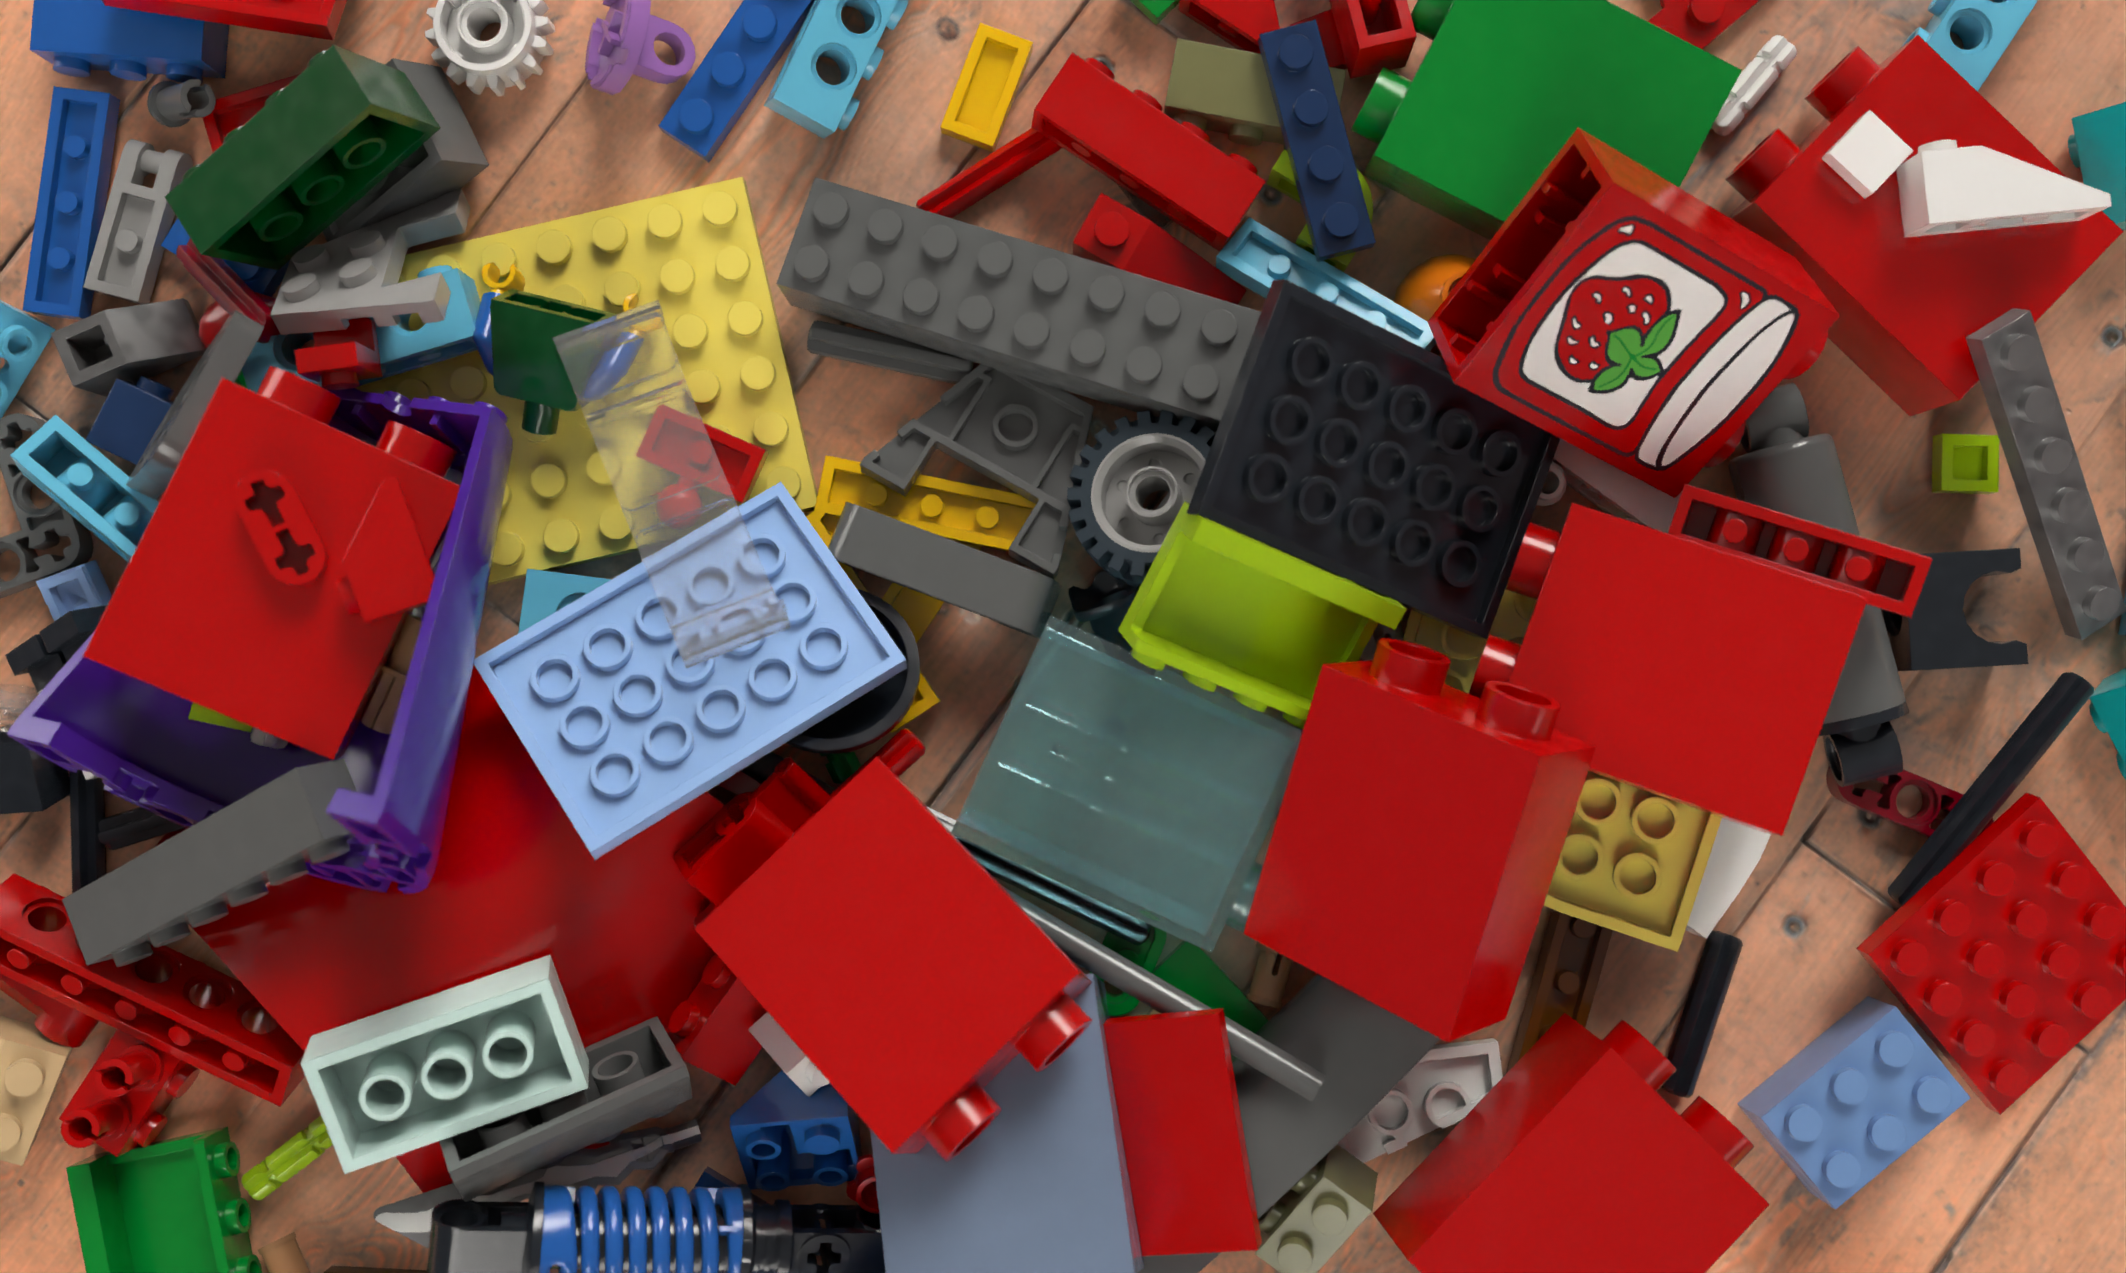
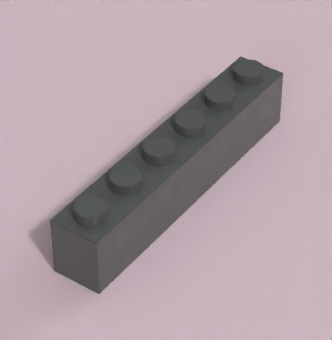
M344 758L295 768L63 898L64 906L87 966L114 959L116 967H121L142 960L153 954L151 944L154 948L160 947L190 935L189 924H191V927H198L228 915L229 911L226 904L230 903V906L234 907L268 894L266 883L270 882L271 886L308 873L309 870L306 862L311 860L312 864L321 863L348 852L350 847L347 840L355 836L325 812L338 788L357 792Z

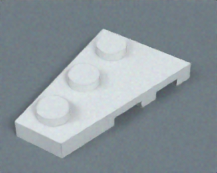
M1494 1038L1434 1045L1338 1145L1365 1163L1386 1152L1389 1155L1408 1146V1142L1439 1127L1444 1129L1463 1120L1503 1078L1498 1041Z

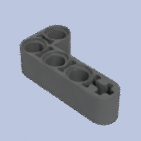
M849 502L845 503L828 547L838 562L989 618L994 622L1038 639H1042L1062 588L1054 579Z

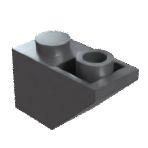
M184 298L103 310L51 333L73 387L105 397L110 393L117 378L137 383L140 375L151 378L202 356L207 350L198 337L199 324L190 303Z

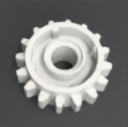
M438 0L435 8L427 9V15L433 20V28L425 31V37L433 46L439 47L431 56L440 67H448L446 75L453 82L460 85L466 80L467 87L474 94L478 95L482 93L485 87H490L499 97L504 96L506 87L516 85L520 90L526 88L525 80L533 73L540 76L544 72L540 67L543 56L553 54V48L546 41V35L554 33L555 26L548 17L542 16L549 10L544 0ZM501 23L500 31L493 39L480 41L481 32L487 25Z

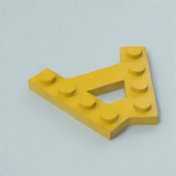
M826 455L815 509L806 518L827 547L830 545L845 503L849 502L979 551L982 547L1009 552V547L1036 504L1016 493L922 474L919 475L906 497L862 473L860 468L861 462ZM838 562L856 589L869 592L853 567ZM896 583L891 584L882 598L904 618L914 635L916 644L945 603ZM921 670L914 701L901 722L891 731L892 733L941 702Z

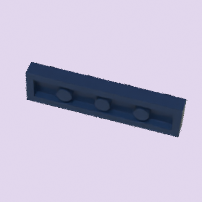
M1316 20L1260 34L1258 45L1316 261L1320 262L1373 248L1376 240Z

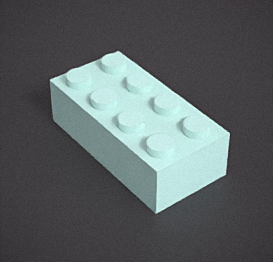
M551 955L313 1035L301 1060V1066L344 1174L588 1088L589 1060Z

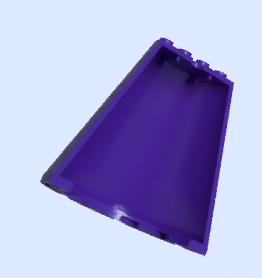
M356 388L328 390L341 398V402L329 426L372 446H376L388 420L426 434L457 451L445 479L460 485L444 546L433 569L435 578L428 603L425 606L414 609L412 615L421 618L422 625L391 734L374 731L360 721L344 756L335 759L344 758L357 792L338 788L325 812L342 824L355 837L347 840L350 847L348 852L321 863L312 864L311 860L306 862L309 870L306 874L361 889L385 893L391 882L394 881L399 883L397 889L404 894L421 892L427 888L437 867L513 441L506 426L508 418L505 413L486 402L477 401L474 404L450 402L438 396H430L428 399L413 398L411 401L404 395L394 391H385L384 394L363 392ZM94 632L14 721L6 734L68 771L77 772L79 769L103 779L102 783L105 784L104 790L187 829L295 768L333 761L290 742L287 743L285 748L281 749L265 747L251 742L250 732L188 719L192 701L83 657Z

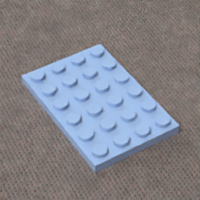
M782 482L770 487L475 658L473 663L595 860L907 668L906 658Z

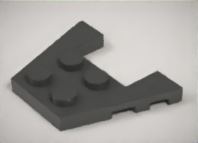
M980 364L940 396L941 401L919 419L913 418L897 431L898 435L879 451L874 449L866 455L860 463L861 472L906 497L935 450L939 449L1036 504L1009 547V556L1038 573L1055 580L1058 575L1070 522L1068 511L1071 510V507L1067 501L1068 487H1073L1070 475L1073 466H1080L1082 463L1079 454L1087 444L1094 406L1063 389Z

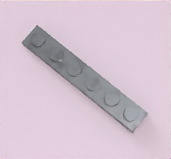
M2013 308L1967 336L1966 341L2065 635L2083 640L2125 613L2126 606L2031 311Z

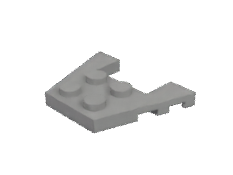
M462 189L452 191L324 244L305 247L291 257L270 314L280 334L346 330L350 326L347 319L373 317L378 327L395 326L401 321L398 316L400 314L418 313L423 323L445 320L451 292L441 272L398 283L409 247L465 233L471 208Z

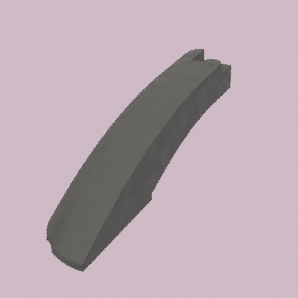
M1317 974L1255 1033L1326 1075L1322 1086L1312 1102L1232 1055L1258 1219L1336 1146L1425 1056L1440 1038ZM1221 1252L1143 1256L1145 1268L1137 1273H1199Z

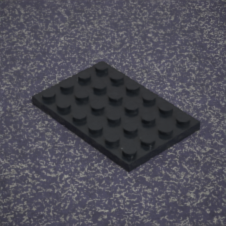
M1286 279L1273 280L1187 513L1202 516L1281 552L1304 560L1308 564L1355 582L1357 583L1356 585L1378 595L1397 600L1408 609L1471 636L1487 639L1560 438L1455 384L1442 357Z

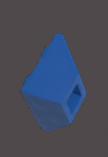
M781 1070L730 1116L731 1133L748 1187L751 1190L780 1191L788 1186L811 1184L838 1186L845 1181L854 1180L857 1175L856 1162L862 1156L859 1115L831 1083L820 1087L808 1097Z

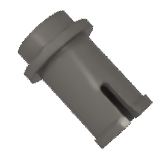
M190 79L180 84L173 81H162L154 85L149 91L147 106L150 114L160 124L167 127H180L188 123L191 118L206 117L211 114L215 108V94L208 84L200 86L201 80Z

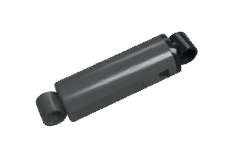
M1795 383L1777 386L1746 420L1745 430L1740 442L1747 454L1735 457L1729 462V472L1737 499L1860 536L1832 436L1827 433L1809 436L1808 414L1799 388ZM1865 605L1819 736H1824L1827 760L1835 780L1841 787L1903 771L1901 748L1896 733L1889 721L1903 717L1909 713L1881 609Z

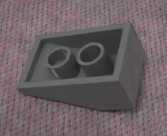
M394 58L385 64L405 72L441 129L323 231L327 242L452 191L459 190L489 166L442 67Z

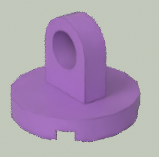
M603 0L602 4L610 7L605 20L597 18L596 22L593 23L586 50L585 71L588 80H591L590 86L593 89L610 95L617 94L628 83L632 74L656 83L670 84L678 81L693 67L695 47L691 37L678 25L651 15V0ZM655 40L663 41L673 49L676 56L675 65H667L656 56L653 44Z

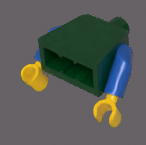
M494 262L488 263L482 269V279L490 288V292L484 293L481 298L472 338L487 372L493 376L495 391L500 395L525 401L522 429L539 435L556 434L560 409L577 411L590 400L602 398L626 372L643 340L641 333L650 332L659 324L660 312L658 304L655 302L652 305L651 312L647 316L635 317L632 315V312L639 302L638 294H629L623 302V312L626 321L625 323L617 324L619 314L524 292L525 278L515 264L510 266L508 278L502 283H498L500 269Z

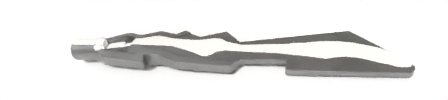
M696 1119L670 1128L662 1129L655 1126L619 1134L610 1140L608 1145L596 1149H580L567 1155L562 1162L551 1168L537 1169L511 1181L504 1189L497 1193L486 1196L480 1195L471 1200L477 1202H520L530 1198L535 1181H544V1185L575 1187V1192L582 1185H589L594 1190L598 1185H620L633 1170H653L667 1153H672L674 1150L701 1142L699 1126ZM452 1183L379 1207L374 1212V1219L429 1249L432 1210L444 1201L463 1199L455 1184Z

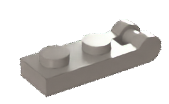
M134 139L129 140L125 144L83 286L84 288L137 304H148L150 302L165 250L161 244L171 229L175 215L165 196L182 181L185 172L193 167L192 157L189 154L171 149L161 153L155 151L152 144ZM149 173L157 174L153 189L142 186L144 177L149 175Z

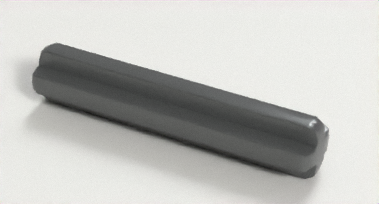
M819 320L813 322L808 333L807 349L812 354L951 384H957L972 372L974 362L889 335Z

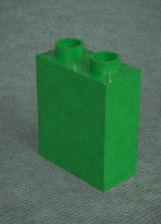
M1418 0L1411 13L1415 31L1432 40L1412 80L1383 66L1351 131L1378 144L1363 175L1491 240L1578 127L1677 187H1680L1742 70L1607 0Z

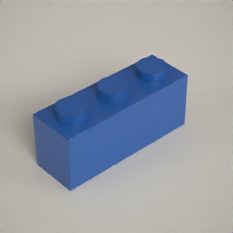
M34 0L30 50L53 64L54 71L73 77H89L91 70L109 71L115 77L133 81L146 80L148 73L164 74L168 79L180 83L190 79H199L203 83V77L225 78L229 25L105 6L102 0Z

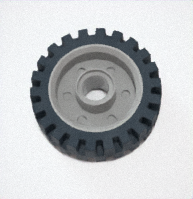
M1150 410L1137 412L1138 420L1131 422L1124 416L1114 421L1117 428L1110 433L1104 427L1095 434L1096 445L1092 448L1086 444L1079 454L1082 459L1081 465L1073 466L1070 475L1073 487H1068L1067 501L1071 507V510L1068 511L1071 524L1086 552L1109 575L1117 580L1120 578L1128 585L1139 587L1145 579L1183 502H1191L1216 435L1208 426H1200L1195 418L1184 415L1182 420H1178L1173 412L1161 410L1160 417H1154ZM1158 490L1170 492V497L1163 507L1157 510H1146L1143 508L1145 499L1152 492Z

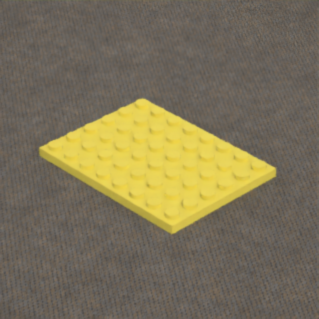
M743 177L406 254L398 283L418 278L417 274L427 268L448 265L452 269L458 268L475 281L481 301L483 294L490 292V288L482 279L483 267L488 263L494 262L500 269L498 283H502L510 274V266L515 264L525 278L524 292L619 314L617 324L625 323L626 321L623 312V302L632 293H637L639 302L632 315L639 318L647 316L655 302H657L660 312V320L656 328L650 332L641 333L643 340L626 372L602 398L590 400L577 411L560 409L557 432L553 435L533 434L522 429L525 401L503 396L495 391L493 376L487 372L478 350L355 387L363 392L384 394L385 391H394L404 395L411 401L413 398L428 399L430 396H438L450 402L474 404L477 401H482L499 408L505 413L508 418L506 426L512 437L513 449L488 585L526 577L527 569L552 571L677 542L742 504L702 486L699 496L703 503V512L696 525L687 530L677 531L666 527L660 521L656 512L657 499L663 490L672 485H677L680 477L636 457L659 404L769 452L748 500L782 482L802 512L815 509L818 492L747 184ZM412 313L409 318L410 331L419 330L425 323L422 322L418 313Z

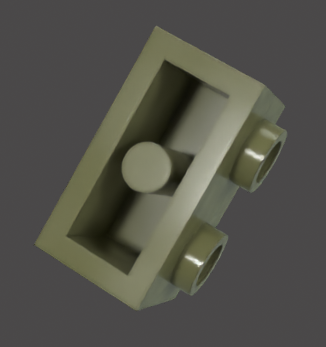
M1337 1144L1258 1219L1262 1243L1258 1251L1255 1252V1255L1280 1273H1317L1373 1211L1378 1173Z

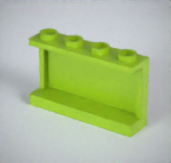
M1184 501L1118 629L1132 647L1131 656L1140 663L1155 670L1163 671L1166 664L1184 671L1182 676L1186 680L1204 690L1214 692L1217 685L1234 692L1233 697L1237 701L1253 710L1265 712L1267 706L1283 712L1282 717L1300 729H1304L1322 664L1358 661L1378 623L1396 630L1407 609L1397 600L1378 595L1356 585L1357 583L1326 572L1308 564L1304 560L1281 552L1202 516L1190 515L1187 513L1190 503Z

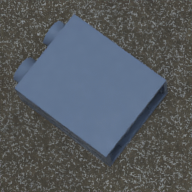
M1093 973L1085 974L1092 983L1074 999L1079 1007L1092 1019L1088 1028L1059 1058L1039 1073L1020 1053L983 1088L1002 1108L1001 1112L969 1146L953 1159L946 1162L929 1142L916 1154H892L870 1129L886 1273H1137L1145 1268L1103 1023L1109 1018L1105 984Z

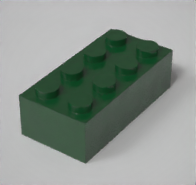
M332 45L328 50H324L312 57L307 65V69L287 87L270 95L265 102V106L246 124L228 133L223 140V144L205 161L187 170L182 177V181L165 196V199L201 255L279 270L295 253L308 245L441 128L405 72Z

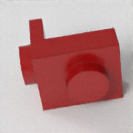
M367 317L349 319L350 326L346 330L313 332L315 347L294 350L297 374L320 383L321 387L326 390L355 388L359 386V380L382 377L375 322Z

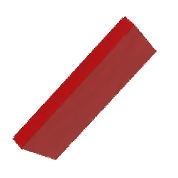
M1223 1008L1108 1018L1103 1023L1142 1256L1258 1251L1262 1239Z

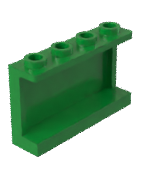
M228 1126L152 1142L147 1147L140 1145L118 1157L110 1152L94 1154L66 1168L86 1273H262L258 1257L252 1254L248 1233L251 1226V1211L246 1199L241 1197L237 1177L240 1169V1154L236 1144L230 1141Z

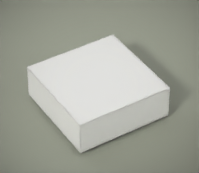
M1869 110L1848 129L1821 159L1865 199L1872 195L1914 150Z

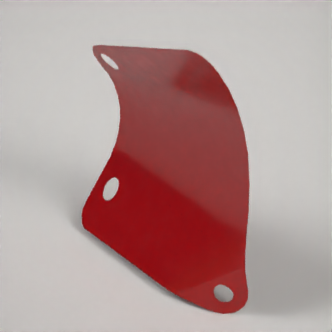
M473 664L437 867L426 889L421 892L404 894L397 889L399 883L392 881L385 893L361 889L304 874L271 886L270 882L265 884L268 894L231 907L230 903L226 904L229 911L228 915L205 925L191 928L214 951L304 1052L311 1036L547 955H551L584 1048L655 1016H658L666 1030L673 1011L681 1002L688 999L702 979L707 962L716 954L695 931L693 924L694 919L712 902L685 879L672 857L725 805L706 791L595 860ZM187 828L164 835L162 839L156 844V846L174 837L175 835L183 832ZM440 1141L395 1156L423 1193L453 1183ZM609 1141L593 1143L585 1148L596 1149L610 1143Z

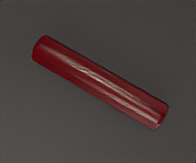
M191 238L187 245H178L176 257L229 315L236 310L264 326L257 343H268L271 336L280 335L277 326L270 316L272 310L223 259L201 255Z

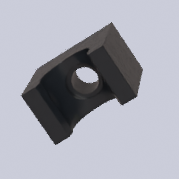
M2020 548L1922 553L1921 555L1931 557L1933 560L1912 617H1905L1881 609L1898 671L2028 664L2026 643L2017 640L1988 642L1982 639L1969 627L1963 611L1965 594L1971 584L1979 577L2007 574L2021 569Z

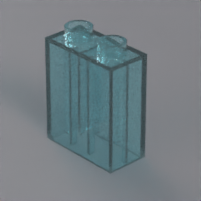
M1055 614L1050 615L951 833L1212 953L1225 925L1242 933L1244 932L1263 867L1262 864L1255 862V859L1273 820H1277L1303 729L1269 712L1253 710L1237 701L1232 695L1215 689L1214 692H1210L1197 687L1182 676L1183 673L1168 666H1165L1163 671L1152 669L1134 659L1130 654L1131 649Z

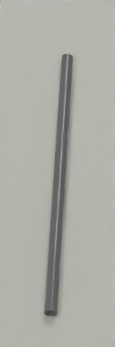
M771 751L744 769L766 780L784 758ZM808 773L829 795L836 790L834 787ZM1003 887L1074 963L1160 1013L1212 1009ZM1225 1016L1231 1055L1312 1102L1325 1080V1074Z

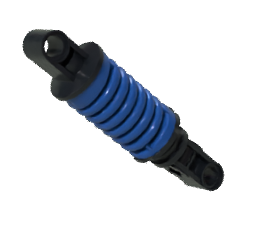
M535 1181L528 1202H477L474 1200L465 1202L464 1199L447 1200L438 1204L432 1210L427 1262L428 1273H550V1269H559L558 1273H577V1269H581V1273H886L879 1213L865 1211L859 1205H828L824 1203L796 1205L790 1204L788 1199H776L772 1205L754 1204L748 1184L721 1188L695 1187L689 1194L685 1188L680 1186H673L667 1194L658 1186H650L644 1194L636 1186L625 1187L621 1194H619L618 1189L614 1186H603L596 1195L594 1188L589 1185L580 1186L575 1193V1187L544 1185V1181ZM819 1219L824 1220L826 1228H821ZM816 1255L821 1256V1266L817 1264Z

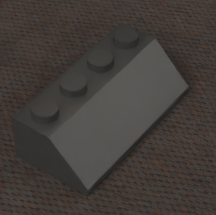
M658 1016L584 1048L589 1060V1083L587 1089L440 1140L450 1176L464 1201L467 1202L480 1195L486 1196L497 1193L504 1189L511 1181L537 1169L551 1168L562 1162L569 1154L593 1143L610 1141L617 1137L624 1129L648 1118L667 1115L677 1105L692 1099L688 1069Z

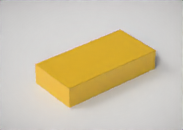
M980 23L940 126L941 133L994 152L1032 54L1033 42Z

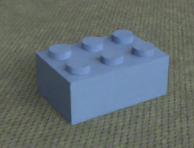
M1867 996L1737 1104L1805 1188L1836 1210L1966 1103L1970 1096L1896 1006Z

